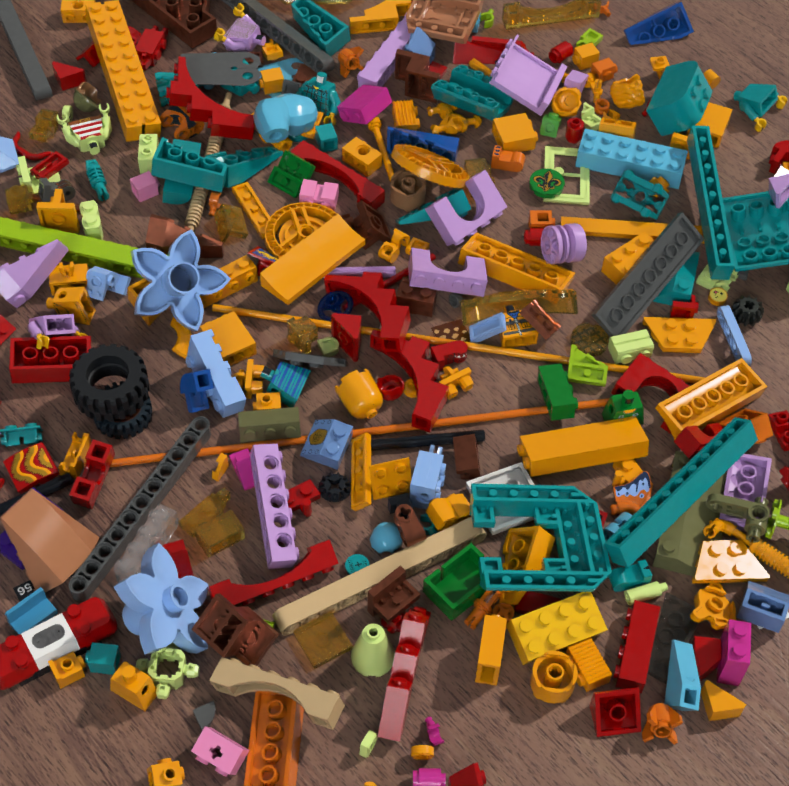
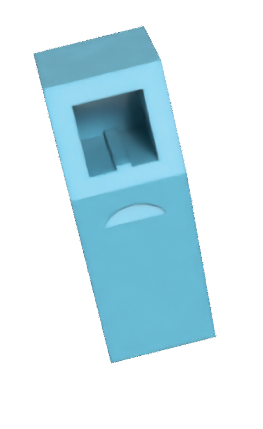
M672 640L664 704L669 705L672 709L681 711H699L701 685L693 645Z

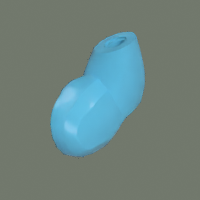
M286 93L259 101L253 118L256 129L261 137L268 143H278L286 139L288 135L298 136L311 130L317 120L318 111L312 99L298 94Z

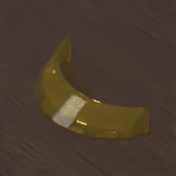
M556 288L523 289L491 293L490 295H484V297L474 296L473 299L460 300L463 326H466L500 312L504 313L503 309L508 305H513L515 310L519 311L534 299L539 302V305L546 313L578 314L576 291L569 288L557 290Z

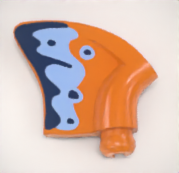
M647 471L642 472L625 485L613 487L616 504L610 505L612 515H620L623 512L634 515L651 498V481Z

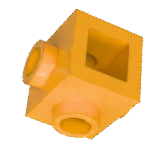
M171 758L158 760V764L147 768L149 786H181L183 784L182 781L185 779L183 767L180 766L179 761L172 762Z

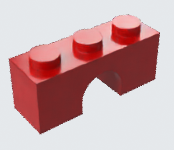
M719 423L707 424L701 431L697 425L688 426L681 431L674 442L691 459L723 427Z
M92 440L85 456L86 466L83 475L76 477L69 494L73 504L93 509L115 456L112 445Z

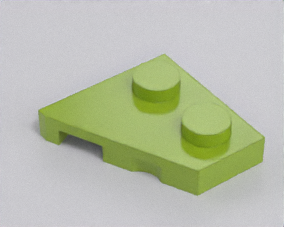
M572 344L567 372L568 382L605 387L608 366L601 361L595 360L590 354L583 353L577 349L576 345Z

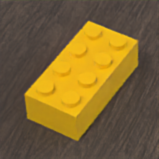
M591 592L578 593L511 619L506 624L522 665L535 661L548 651L566 649L568 646L590 637H596L608 630Z

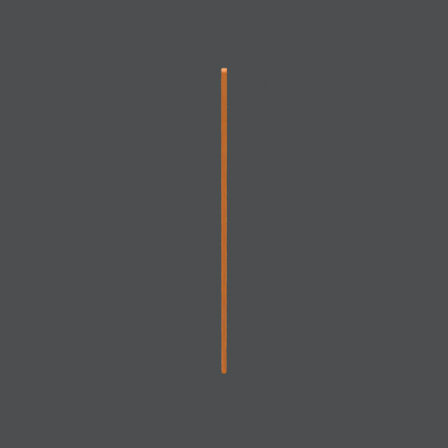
M609 398L578 402V409L576 410L604 407ZM546 406L443 418L437 419L433 428L548 414ZM412 422L354 429L352 438L366 432L370 435L419 429L412 427ZM308 435L299 438L202 448L196 457L239 452L247 448L251 450L253 445L278 443V447L305 444ZM167 453L113 459L110 468L160 462Z

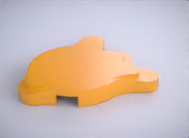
M710 583L696 593L694 597L695 609L691 612L690 618L697 623L708 620L715 630L725 629L729 619L736 620V606L734 601L730 603L725 597L727 593L720 583Z

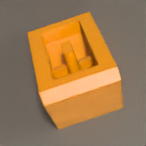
M709 680L705 681L701 689V696L709 721L740 717L746 706L744 702Z

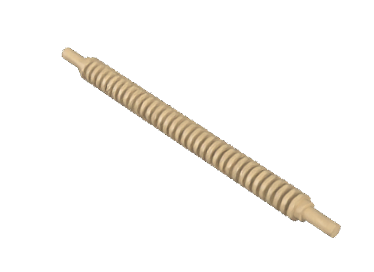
M227 92L221 104L228 109H231L232 93ZM210 136L204 157L220 152L224 137ZM195 187L185 220V225L193 231L199 227L209 189Z

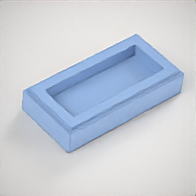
M500 312L470 325V342L478 343L506 331L505 315Z

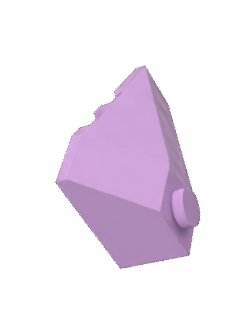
M57 239L37 248L35 253L26 257L23 255L19 257V261L9 265V263L0 266V294L16 308L23 305L35 294L69 251L68 247Z

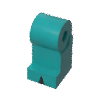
M645 559L638 561L637 564L630 565L628 568L619 567L613 569L608 578L613 591L621 592L650 583L653 575Z

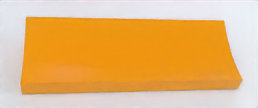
M337 214L260 273L261 286L289 305L363 247L365 239L356 233Z
M477 232L461 248L458 264L464 266L466 256L484 258L487 276L556 305L559 304L575 276V272L555 264H548L541 258Z
M741 358L660 402L655 409L666 422L675 440L685 427L697 425L702 431L707 424L716 423L760 398L768 386Z

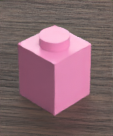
M150 171L130 179L132 192L139 202L159 195V181L156 176L153 177Z

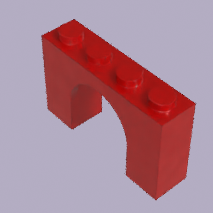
M640 353L617 381L611 394H623L625 390L637 392L645 386H656L666 391L671 397L690 386L682 379L668 372L667 369L653 362L649 357ZM663 421L660 427L672 435L666 422Z

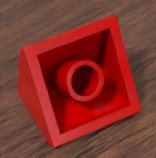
M333 313L331 315L332 337L337 339L339 347L354 362H357L361 345L362 316Z
M638 687L593 693L589 706L597 737L641 732L640 694Z

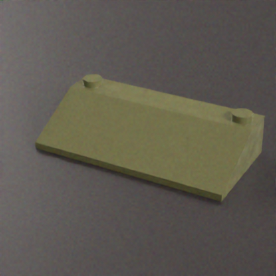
M675 452L671 465L673 467L671 478L691 460L683 452ZM727 472L659 537L652 567L689 576L695 575V564L699 557L700 544L703 541H721L723 538V532H719L714 538L710 539L708 538L710 534L705 536L703 529L709 525L710 520L714 521L716 518H720V513L711 511L706 507V501L710 494L724 495Z

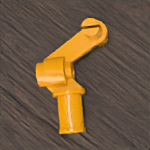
M564 73L562 77L563 84L565 82V78L569 75L567 73ZM587 73L589 77L584 87L591 88L594 94L593 103H595L603 93L601 88L602 80L596 79L593 73Z

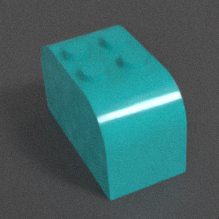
M686 61L665 68L646 109L661 136L686 131L701 120L711 98L712 89L696 61Z

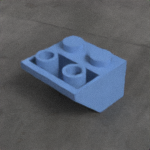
M416 27L414 33H411L409 44L405 45L404 50L430 56L431 64L435 58V43L420 27Z
M748 580L737 618L779 633L789 609V595Z

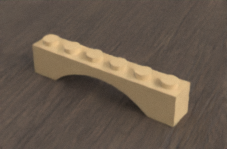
M221 657L209 680L216 691L234 697L256 691H271L283 694L300 704L314 724L334 730L345 706L340 695L333 690L324 691L312 683L305 685L293 677H281L272 670L266 672L253 664H249V666L244 665L235 658H230L229 660Z

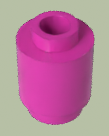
M419 768V770H413V786H446V773H441V768Z

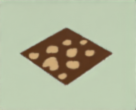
M462 319L431 328L435 337L470 342V334Z

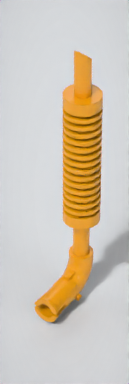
M716 518L714 521L710 520L709 525L703 529L705 536L710 534L708 536L710 539L714 538L719 532H723L730 537L734 536L738 540H742L744 544L749 546V550L753 555L755 554L756 558L762 559L763 563L766 561V565L770 564L769 567L773 566L774 570L777 569V572L780 571L781 575L784 574V577L788 576L787 579H789V556L785 557V554H781V551L777 552L778 549L774 550V547H770V544H767L766 541L763 542V539L760 538V541L756 543L752 539L750 542L746 539V534L738 530L735 524Z

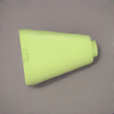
M367 625L352 648V665L363 676L380 677L388 673L392 668L395 655L394 648L380 625Z

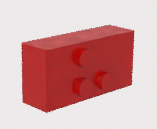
M91 336L49 337L48 349L44 346L41 349H37V340L34 337L10 338L9 371L12 384L69 382V373L73 368L74 362L79 360L80 355L88 353V350L92 348Z

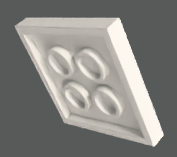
M522 462L466 482L469 493L471 491V484L534 485ZM495 516L496 523L494 528L488 529L492 535L533 521L534 517Z

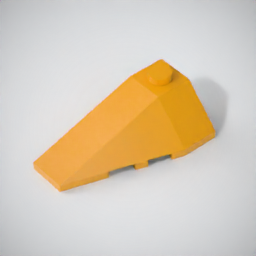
M540 526L510 528L503 545V554H505V562L502 563L503 570H541L543 558L550 557L555 537ZM500 591L499 603L504 602L510 605H518L526 591Z

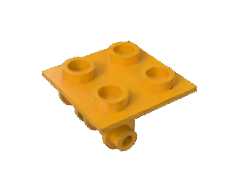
M409 457L369 466L373 500L410 492L412 478Z

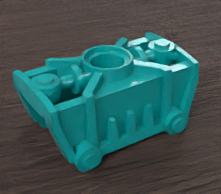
M626 169L610 198L615 204L620 202L640 212V215L644 218L649 216L657 220L669 198V194L663 189L664 187L661 184L650 183L634 175L632 170ZM625 179L633 183L635 189H628L623 180ZM617 192H627L629 198H624L617 194ZM643 192L645 194L644 200L636 201V194ZM658 195L665 199L663 200V202H655L653 201V198L650 196ZM646 205H653L658 211L657 214L647 209Z

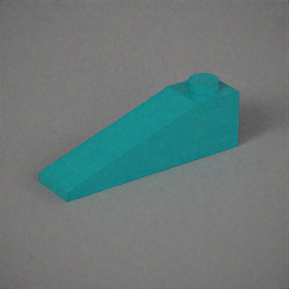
M273 146L252 148L251 152L240 149L235 150L234 154H227L226 151L207 156L228 165L224 186L232 188L237 184L243 183L282 156L283 151Z

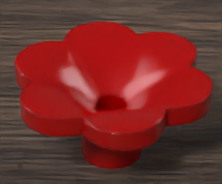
M402 612L389 624L382 619L381 625L387 628V631L391 634L397 631L401 632L405 614Z

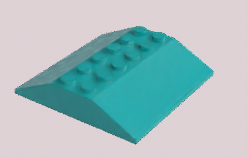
M769 191L723 198L735 264L734 271L789 264V198L780 208L775 207Z

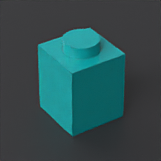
M332 123L315 126V139L320 151L338 150V137Z
M92 642L91 649L87 650L85 655V663L88 664L90 672L113 675L120 663L121 652L119 645Z

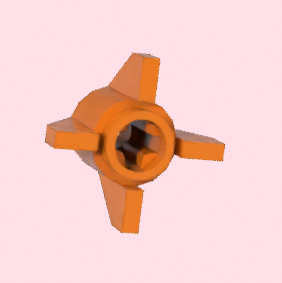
M358 46L349 49L345 48L339 52L340 75L346 78L350 72L349 70L364 69L360 65L359 60L364 49Z
M656 703L652 705L646 714L647 721L642 731V740L646 743L654 739L655 735L658 738L667 737L674 745L677 744L678 740L674 728L683 724L682 716L667 704Z

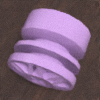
M580 224L549 225L542 231L541 251L548 264L580 262L585 257L587 240L584 229Z

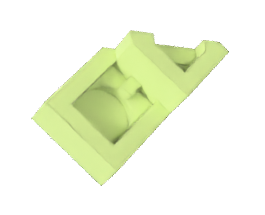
M586 102L583 103L581 120L584 122V127L590 130H599L602 118L595 114L594 107Z

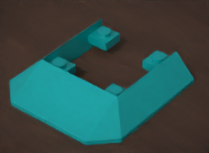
M471 484L470 516H472L473 527L494 528L496 523L495 516L534 517L535 526L554 530L559 557L543 558V570H503L501 557H479L478 565L481 579L479 585L484 590L594 592L611 574L612 570L608 551L604 544L605 537L598 504L576 487Z

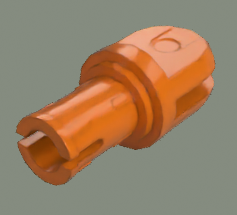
M486 590L480 599L476 598L474 601L475 608L464 620V623L467 626L471 623L470 628L475 630L485 615L493 613L492 607L500 598V591H496L488 603L486 602L493 591Z

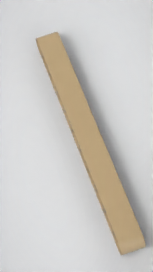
M472 517L277 609L272 617L282 635H290L368 597V591L400 565L406 570V578L459 553L470 543L473 545L480 543L486 538L487 533L483 528L473 527Z

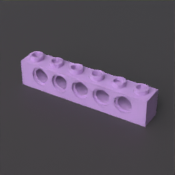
M278 443L253 445L249 455L268 569L291 568L299 559V549L295 547L294 543L296 531L291 525L292 509L288 507L289 491L285 489L284 484L286 473L285 470H282L281 466L283 460L282 452L278 449ZM265 465L271 466L272 469H267ZM268 484L274 485L275 488H270ZM271 503L277 504L279 508L273 507ZM274 522L280 523L282 527H277ZM277 542L284 543L286 547L279 546Z

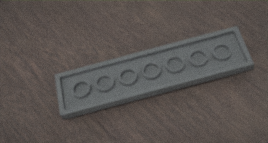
M683 212L678 213L591 314L610 337L627 333L705 240Z

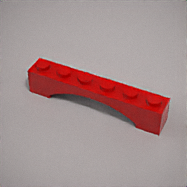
M303 140L290 151L316 166L315 172L331 176L347 186L356 196L357 203L362 200L377 210L385 202V190L381 186L369 181L366 177L356 173L353 169L343 165L327 153L320 151L314 145Z
M330 539L307 547V554L294 568L273 580L253 585L231 583L230 579H226L208 586L207 589L211 600L216 594L220 593L233 605L242 602L244 606L254 602V597L262 594L264 598L274 594V589L282 586L284 590L294 586V581L302 578L304 582L314 578V573L322 571V574L334 570L333 566L339 563Z

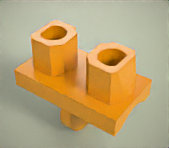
M248 359L246 373H244L243 369H240L239 372L233 374L241 388L245 385L246 399H252V394L263 393V381H254V378H262L260 375L264 365H254V359Z
M450 366L443 368L444 374L440 375L441 381L439 383L449 386V400L458 395L457 386L460 385L464 392L473 388L474 383L470 377L472 371L469 367L461 371L458 368L452 369Z

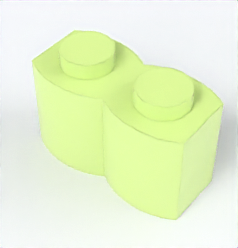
M94 200L81 202L79 208L85 236L103 240L104 235L97 203Z

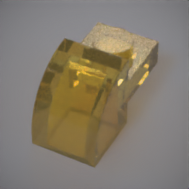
M41 109L35 117L36 124L29 132V139L46 142L48 138H54L58 128L56 121L58 112Z

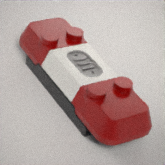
M92 597L78 605L72 604L67 608V611L17 636L11 635L7 637L5 642L0 644V690L9 689L18 683L20 686H23L50 672L51 668L48 661H55L73 651L76 657L83 655L87 650L91 649L92 642L102 643L101 640L114 634L118 626L117 621L105 600Z

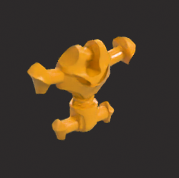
M439 103L436 107L431 108L429 106L427 108L429 116L438 113L441 119H443L439 126L431 125L432 134L439 135L443 131L451 135L458 132L463 133L467 131L468 125H474L475 129L480 127L482 119L476 115L473 118H465L463 115L453 113L452 110L455 111L457 107L446 103Z

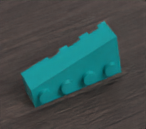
M295 0L291 4L295 21L314 43L328 55L332 56L351 40L349 26L311 0Z
M162 137L152 159L151 175L222 193L226 183L228 165L208 156L201 157L197 151H187L182 148V145L178 143L173 145L168 142V139Z

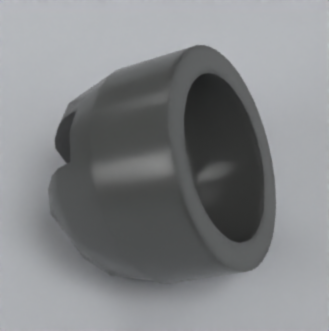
M452 293L449 295V303L453 308L464 304L465 298L463 299V294Z

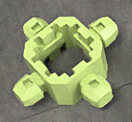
M173 642L167 647L152 653L150 661L141 658L136 662V668L144 673L148 672L156 687V695L159 699H167L171 689L180 688L184 684L185 676L187 678L199 676V666L193 663L187 665L185 654ZM164 659H167L169 662L178 660V672H176V675H172L171 678L168 675L157 676V666L160 662H164Z

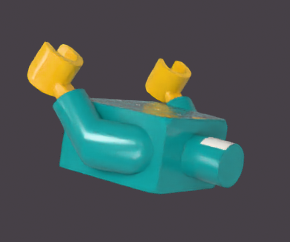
M318 72L317 77L305 81L299 87L296 94L312 99L316 104L317 111L323 112L326 115L323 120L324 124H329L331 119V123L334 126L337 122L334 116L338 113L337 106L341 101L336 91V85L327 81V74L325 72Z
M749 84L743 91H735L733 96L735 101H739L740 110L752 121L756 122L754 128L757 132H761L762 128H765L767 124L765 119H759L758 116L762 117L775 102L778 109H783L787 103L786 96H779L776 85Z

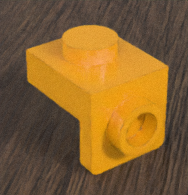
M658 56L650 58L653 71H656L660 80L665 68L670 66L667 57Z

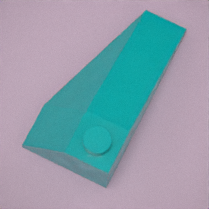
M454 188L435 198L437 201L447 197L459 217L469 214L468 211L472 209L464 190L460 188ZM434 201L425 203L419 211L416 209L398 218L396 223L402 225L431 221L425 208L433 204Z
M694 252L653 302L672 306L673 301H690L700 252Z

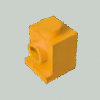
M74 651L55 661H48L60 689L85 677L83 668L86 665L81 655L76 657Z

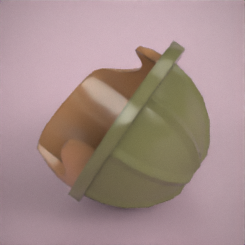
M82 82L74 89L73 100L78 109L83 112H92L99 109L101 100H98L97 90L88 82Z

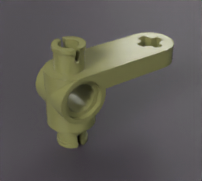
M716 493L708 495L706 507L711 511L746 519L744 529L747 532L746 539L751 542L752 537H754L753 542H759L760 536L766 533L770 509L767 507L769 501L766 498H763V502H760L761 497H756L755 502Z

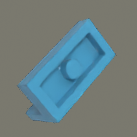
M41 587L5 612L9 625L17 635L58 614L57 609L47 599Z

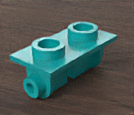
M27 423L25 427L19 428L16 425L5 426L4 429L0 430V433L4 435V437H1V445L6 447L18 446L22 437L24 438V445L38 444L39 441H43V435L39 433V431H43V428L37 425V423Z

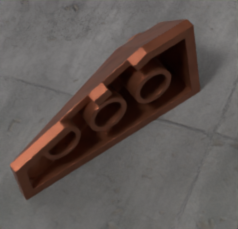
M151 214L145 241L146 248H154L168 255L173 241L191 228L187 226L182 228L174 224V220ZM195 234L200 245V258L224 257L222 242L205 234Z

